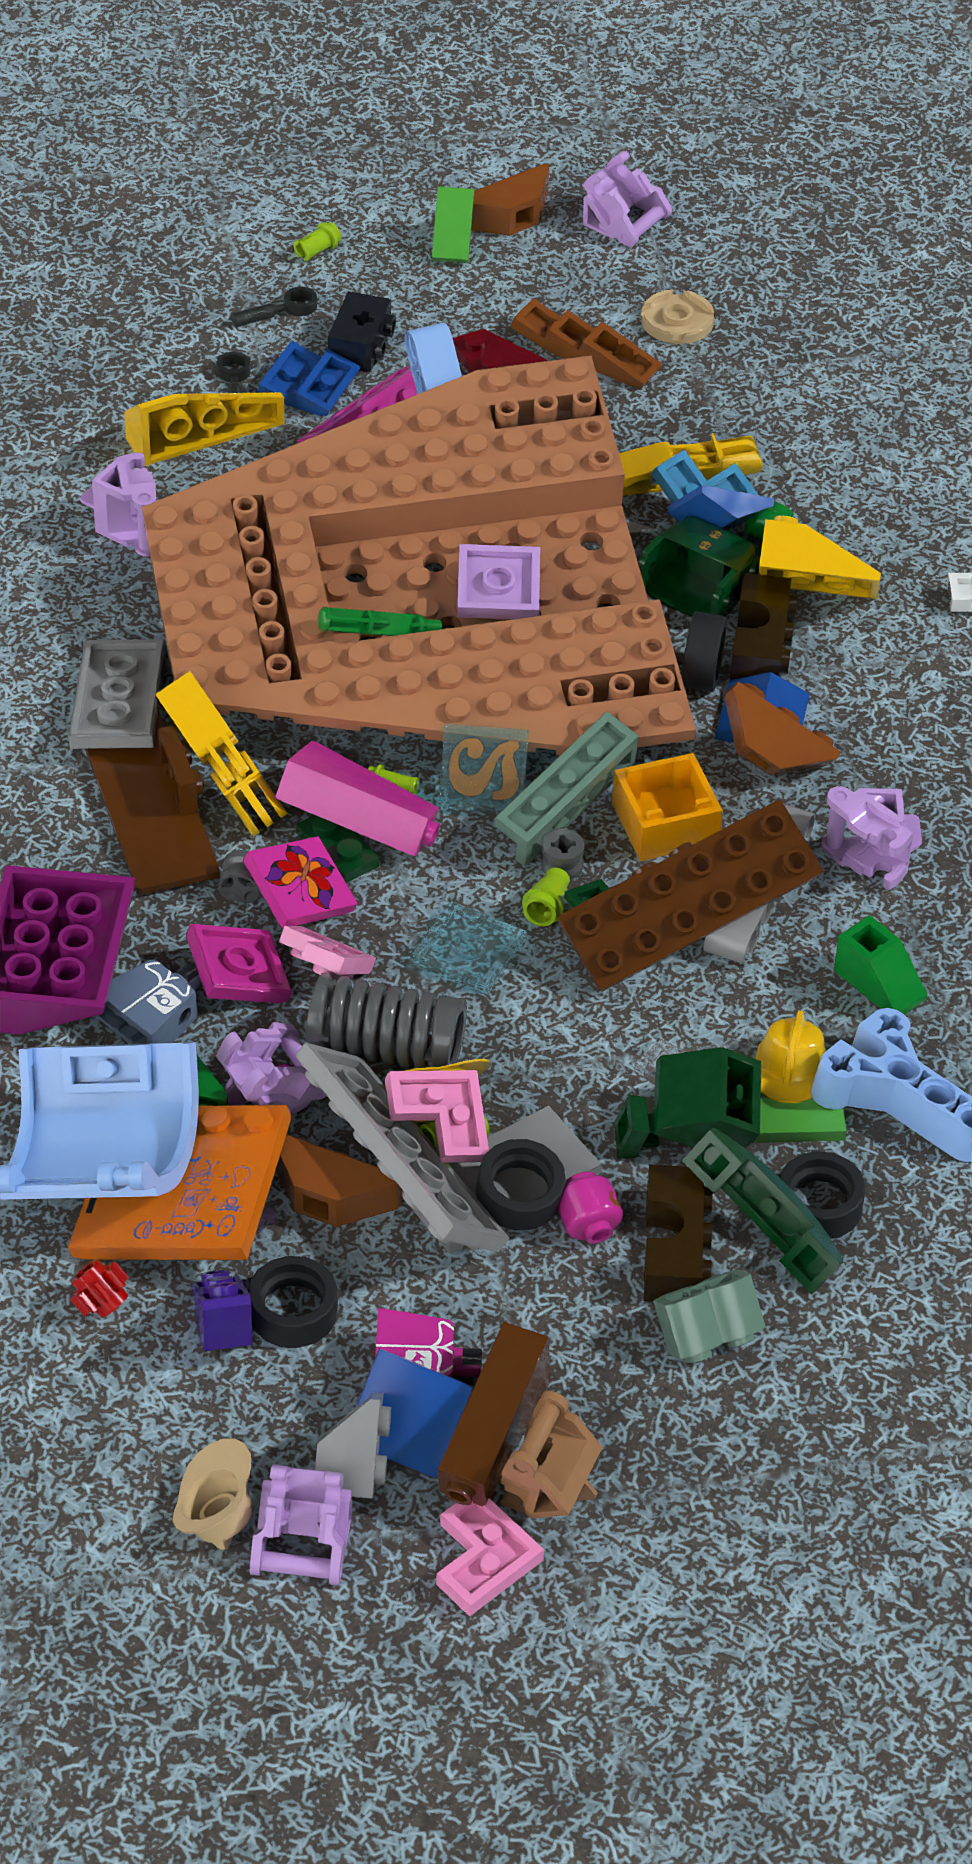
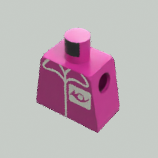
M378 1308L376 1355L379 1348L449 1377H479L482 1364V1348L453 1347L454 1323L452 1321Z

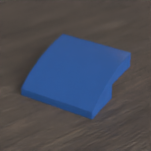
M291 340L260 382L256 393L281 392L284 396V405L316 415L328 416L358 374L361 366L330 349H327L321 357Z
M379 1348L356 1407L373 1392L384 1393L383 1406L391 1407V1423L389 1436H380L379 1455L387 1456L389 1460L437 1479L439 1465L463 1414L473 1386Z

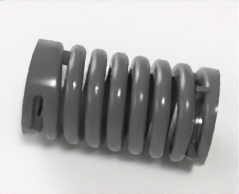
M323 972L316 982L309 1006L306 1042L361 1057L362 1059L366 1058L370 1063L374 1064L381 1061L390 1067L399 1064L405 1070H410L414 1067L426 1068L457 1063L461 1052L466 1025L467 1002L463 998L447 995L439 996L436 1001L435 995L431 992L424 993L419 1001L417 990L409 989L403 996L402 989L395 985L390 987L386 994V987L383 983L377 982L370 989L368 981L363 979L356 981L352 990V983L349 977H339L335 984L331 974ZM432 1027V1043L429 1050H427V1041ZM380 1028V1035L377 1040V1034ZM397 1029L396 1039L394 1042V1035ZM414 1030L413 1041L411 1043V1037Z

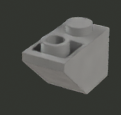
M373 1392L323 1434L317 1443L315 1470L343 1473L342 1489H351L352 1497L373 1498L376 1485H385L387 1456L379 1455L380 1436H389L391 1407L383 1406L384 1393Z

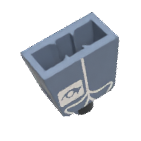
M148 960L112 979L104 1014L95 1017L130 1044L173 1043L197 1018L195 990L202 986L198 970L195 966L188 963L175 973H172L157 960Z

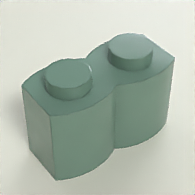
M739 1269L716 1275L697 1285L670 1292L653 1301L668 1353L676 1358L684 1359L686 1363H694L709 1358L712 1355L711 1349L723 1343H727L729 1347L747 1344L755 1339L754 1333L766 1327L751 1274Z

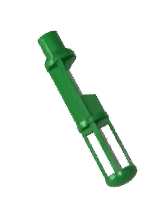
M322 607L317 617L318 627L324 632L397 636L442 629L441 620L425 619L422 614Z

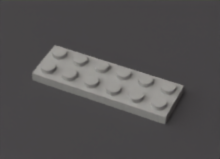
M306 1042L295 1055L307 1070L305 1077L315 1087L324 1091L330 1099L328 1104L333 1112L349 1122L355 1130L353 1132L354 1138L362 1146L371 1150L378 1158V1168L387 1177L398 1183L404 1191L402 1197L406 1203L423 1214L429 1222L427 1228L430 1233L446 1244L455 1242L464 1244L473 1250L482 1248L499 1252L510 1238L448 1163L440 1162L439 1151L414 1121H390L386 1087L361 1057Z

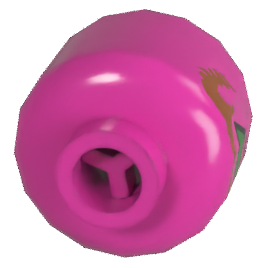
M593 1172L577 1173L566 1179V1185L558 1208L566 1232L571 1238L587 1240L590 1244L601 1243L609 1239L613 1235V1230L620 1224L623 1216L622 1208L608 1178L596 1175Z

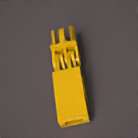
M711 433V441L679 445L660 442L619 453L625 474L623 496L662 492L663 490L658 484L652 486L650 478L653 477L650 473L657 466L682 450L687 452L707 481L734 463L737 464L744 475L756 474L762 471L763 468L754 437L751 435L716 441L714 433Z
M191 671L155 694L203 765L210 763L215 772L210 773L211 777L252 837H255L260 832L248 812L240 804L241 801L248 799L267 828L274 824L254 794L260 788L270 805L274 807L281 818L288 814L281 802L275 798L276 795L246 751L243 750L240 755L234 745L239 741ZM224 752L230 761L224 763L219 755Z

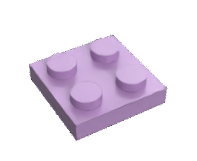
M459 544L457 617L520 619L539 616L540 547Z

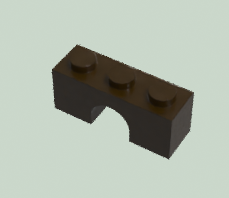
M744 573L738 625L736 627L730 680L769 672L779 677L780 673L788 674L791 650L783 649V646H792L794 622L786 621L787 618L795 619L798 595H790L792 578Z
M649 1164L646 1195V1227L665 1228L676 1235L669 1238L647 1237L643 1301L653 1302L665 1294L697 1285L711 1278L712 1261L703 1260V1251H711L712 1223H705L703 1219L704 1214H711L713 1192L707 1186H704V1183L688 1166Z

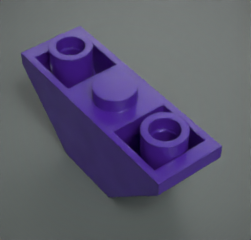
M214 1270L201 1273V1280L192 1281L191 1287L201 1345L204 1351L252 1345L250 1294L238 1275L230 1276L229 1270Z

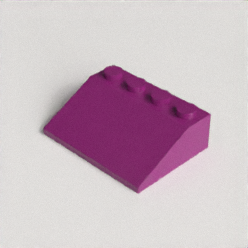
M11 865L5 866L0 884V1033L19 1035L104 1014L134 892L135 877Z

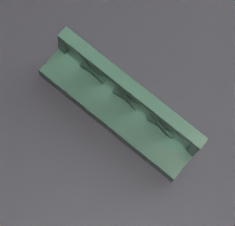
M606 711L495 817V827L517 843L515 857L517 862L526 866L542 852L543 838L547 833L556 829H566L613 784L614 770L630 767L635 762L639 735Z

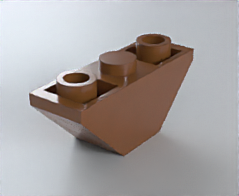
M544 163L475 190L471 230L510 236L538 225L548 196L549 166Z
M738 681L724 695L736 753L765 773L772 776L826 766L840 755L841 751L833 747L834 742L830 737L818 730L811 732L798 723L800 719L794 712L782 706L777 708L764 699L766 697L765 694L756 686L749 683H744L743 685Z
M286 1134L276 1172L295 1212L339 1227L397 1210L401 1205L402 1188L396 1181L387 1177L378 1167L353 1159L343 1152H334L309 1143L301 1137H292Z

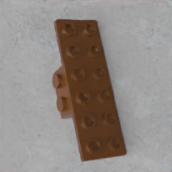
M158 710L153 748L85 749L130 876L135 877V890L137 894L142 895L215 879L220 876L218 863L198 814L197 795L203 794L201 775L198 769H191L192 756L187 740L180 741L175 725L165 727Z
M777 800L693 845L691 842H687L678 846L668 854V858L657 864L651 861L632 872V877L560 914L558 922L597 989L605 991L819 877L823 872V868L783 802Z

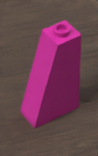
M315 741L309 742L288 759L275 796L278 800L412 856H416L425 845L431 847L440 828V824L435 822L439 810L438 807Z

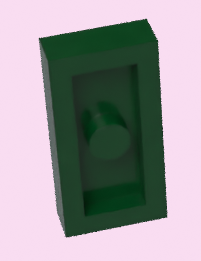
M313 815L296 824V834L302 840L319 836L346 883L379 867V856L355 831L317 815Z

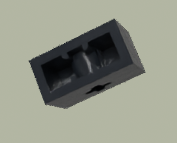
M348 291L329 332L328 349L361 366L360 370L371 372L376 360H383L386 337L392 338L395 332L396 315H391V299Z

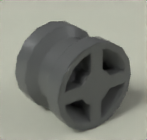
M556 829L547 833L542 842L543 856L541 868L543 872L546 873L548 869L556 867L564 870L570 879L577 877L583 870L582 856L584 855L585 842L582 836L570 829Z
M247 850L232 851L224 859L223 873L218 881V891L228 901L252 903L260 895L261 891L243 862L248 852Z

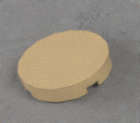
M664 290L652 295L644 302L641 313L642 326L650 336L662 342L673 344L693 343L703 339L712 331L715 320L713 306L703 296L692 291L683 290L682 295L673 294L674 290Z

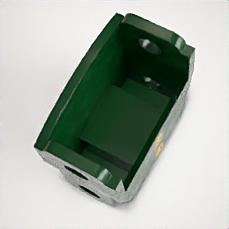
M688 516L658 534L642 551L638 565L646 593L656 600L660 599L662 604L691 617L695 611L726 617L740 600L744 573L758 574L760 556L755 554V546L752 542L700 518Z

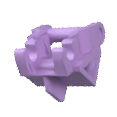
M622 151L612 158L605 167L596 171L582 184L587 192V195L584 197L583 225L612 239L617 238L620 243L632 248L638 243L639 237L660 219L666 220L672 214V207L662 189L653 186L644 172L641 173L638 168L631 172L623 165L630 156L627 151ZM632 205L647 211L634 223H631L627 216Z
M131 453L115 457V460L92 480V486L80 496L81 503L94 509L95 532L126 547L134 546L135 551L141 556H150L142 507L156 502V487L152 472H148L147 468H143L145 466L143 453Z
M842 786L831 788L827 795L830 813L827 835L821 841L822 850L839 865L850 867L860 876L865 874L868 877H872L878 870L887 871L888 873L884 875L883 887L887 890L896 887L908 872L910 853L922 844L920 819L917 815L904 814L902 789L859 788L852 792ZM846 821L847 828L859 836H852L848 840L844 838Z
M273 1022L269 1029L258 1028L256 1032H249L244 1042H242L236 1032H231L226 1036L216 1057L231 1077L224 1086L225 1091L228 1093L229 1106H241L248 1102L252 1105H287L292 1116L306 1108L312 1100H320L327 1096L323 1090L315 1087L305 1077L307 1070L295 1057L302 1048V1044L298 1040L299 1032L294 1025ZM276 1049H283L295 1067H275L271 1056Z
M272 1465L270 1471V1479L272 1480L263 1479L258 1526L252 1539L250 1575L260 1576L261 1571L324 1578L329 1579V1584L340 1585L343 1560L345 1558L352 1519V1490L342 1489L343 1473L317 1471L312 1467L301 1469ZM281 1533L316 1537L319 1543L332 1546L331 1559L265 1551L268 1537H279Z

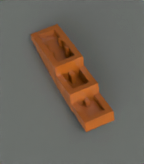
M535 298L513 318L510 325L512 329L541 348L564 359L592 356L596 372L636 388L642 389L662 366V363L603 321L596 328H593L569 310L560 317Z

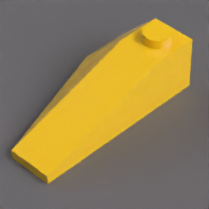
M281 392L168 395L138 404L124 411L126 440L135 453L144 454L145 466L285 424L284 396Z

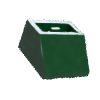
M724 1047L662 1055L656 1060L653 1134L694 1148L709 1130L715 1128L745 1149L760 1135V1060Z

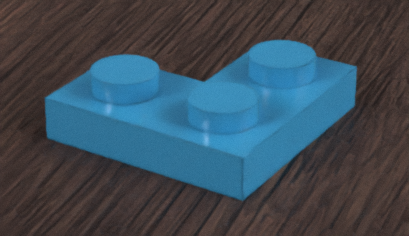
M685 450L660 464L650 473L671 503L701 485L758 495L736 463L707 481Z

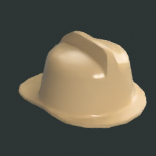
M221 1439L207 1445L191 1460L182 1478L178 1501L172 1521L178 1531L185 1534H195L198 1538L208 1543H213L218 1549L226 1550L229 1548L233 1536L238 1534L248 1524L252 1517L253 1504L247 1489L251 1469V1453L245 1443L237 1439Z

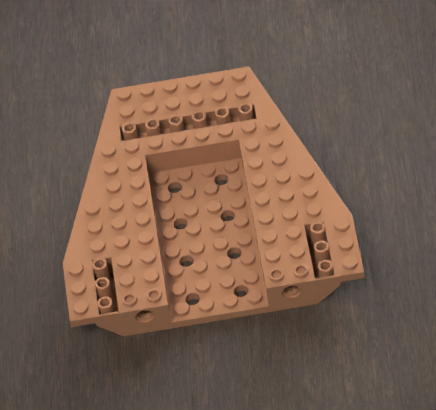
M592 356L473 371L143 506V522L173 680L176 681L191 671L221 715L230 716V711L257 714V719L274 721V716L293 718V722L296 724L360 731L361 727L386 729L388 730V735L405 737V732L425 734V739L453 743H458L467 737H478L486 747H492V742L502 743L509 740L520 742L519 751L535 753L536 748L556 750V755H561L606 711L639 735L637 748L695 740L696 728L660 599L648 601L622 508L625 474ZM586 542H594L601 547L597 550H587L581 545ZM459 544L540 547L539 616L520 619L457 617ZM437 563L442 565L444 569L432 572L426 569L425 566ZM351 574H360L365 579L356 583L350 582L346 577ZM602 604H611V605H614V606H607V607H599V608H598V606H600V605H602ZM322 607L422 614L425 619L441 620L442 627L449 625L455 626V628L397 636L324 632L318 627L317 617ZM368 636L375 637V639L361 640Z

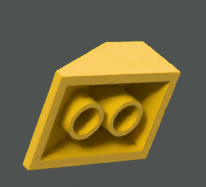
M776 516L774 520H765L759 575L792 578L790 589L877 599L881 577L879 571L808 525L798 523V519L794 517Z

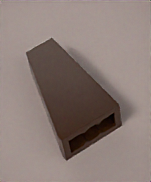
M503 1321L438 1468L439 1490L450 1500L461 1505H470L473 1501L474 1504L483 1507L488 1499L491 1498L502 1477L501 1473L507 1460L519 1445L534 1409L550 1383L548 1336Z

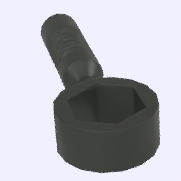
M293 287L285 292L283 304L274 305L268 303L259 307L238 311L231 314V319L236 327L273 318L278 312L287 311L294 316H308L317 309V294L308 287ZM304 298L310 302L299 305L292 301Z
M226 352L217 359V374L222 380L231 382L227 387V393H242V386L238 382L249 377L251 372L250 359L241 352ZM233 363L244 366L236 370L225 368V366Z

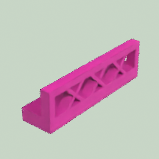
M410 365L392 373L303 435L297 442L300 443L417 395Z

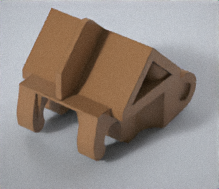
M554 1391L543 1392L528 1422L523 1443L518 1451L511 1453L501 1473V1484L505 1485L504 1490L506 1491L500 1502L501 1505L522 1512L530 1518L569 1515L575 1501L593 1500L597 1495V1491L587 1478L603 1447L576 1414L568 1411L569 1403L561 1394Z

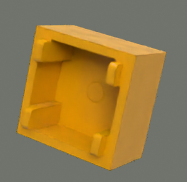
M694 753L614 770L612 804L639 861L666 856L684 843L691 842L693 845L721 830L723 810Z

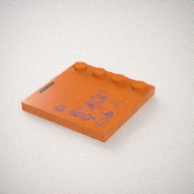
M287 1105L198 1106L194 1147L186 1172L179 1184L173 1190L159 1196L85 1198L68 1245L72 1257L87 1260H248L292 1116Z

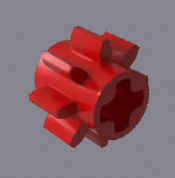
M95 1259L72 1278L71 1283L76 1290L73 1292L75 1295L70 1300L83 1316L90 1312L93 1314L96 1311L101 1318H104L127 1299L128 1294L123 1287H125L126 1284L124 1282L129 1277L116 1261L109 1265L107 1263L103 1265L98 1259Z

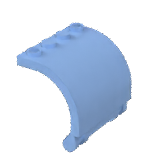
M196 1042L31 1047L19 1049L21 1080L20 1128L16 1146L8 1165H0V1200L159 1196L173 1190L179 1184L192 1155L198 1121L199 1088Z

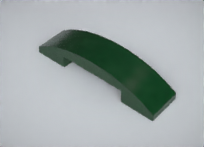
M712 1128L682 1160L714 1194L722 1189L785 1254L779 1261L811 1295L844 1263L833 1241L802 1200L769 1167L724 1133Z

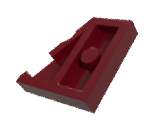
M485 329L452 338L457 358L469 373L476 370L547 361L545 358Z

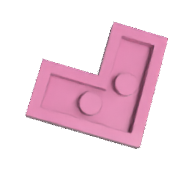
M284 926L279 939L280 943L292 947L291 955L313 963L312 971L320 975L323 972L330 973L333 979H337L338 975L353 979L354 974H369L376 960V957L303 926Z
M477 1070L389 1071L385 1077L390 1121L435 1120L441 1163L482 1162L483 1156L489 1151Z
M490 1498L483 1507L474 1504L473 1501L470 1505L455 1503L440 1514V1526L467 1551L436 1574V1585L469 1617L544 1560V1549Z

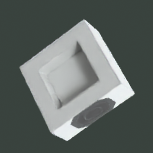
M948 573L946 585L951 612H972V573Z

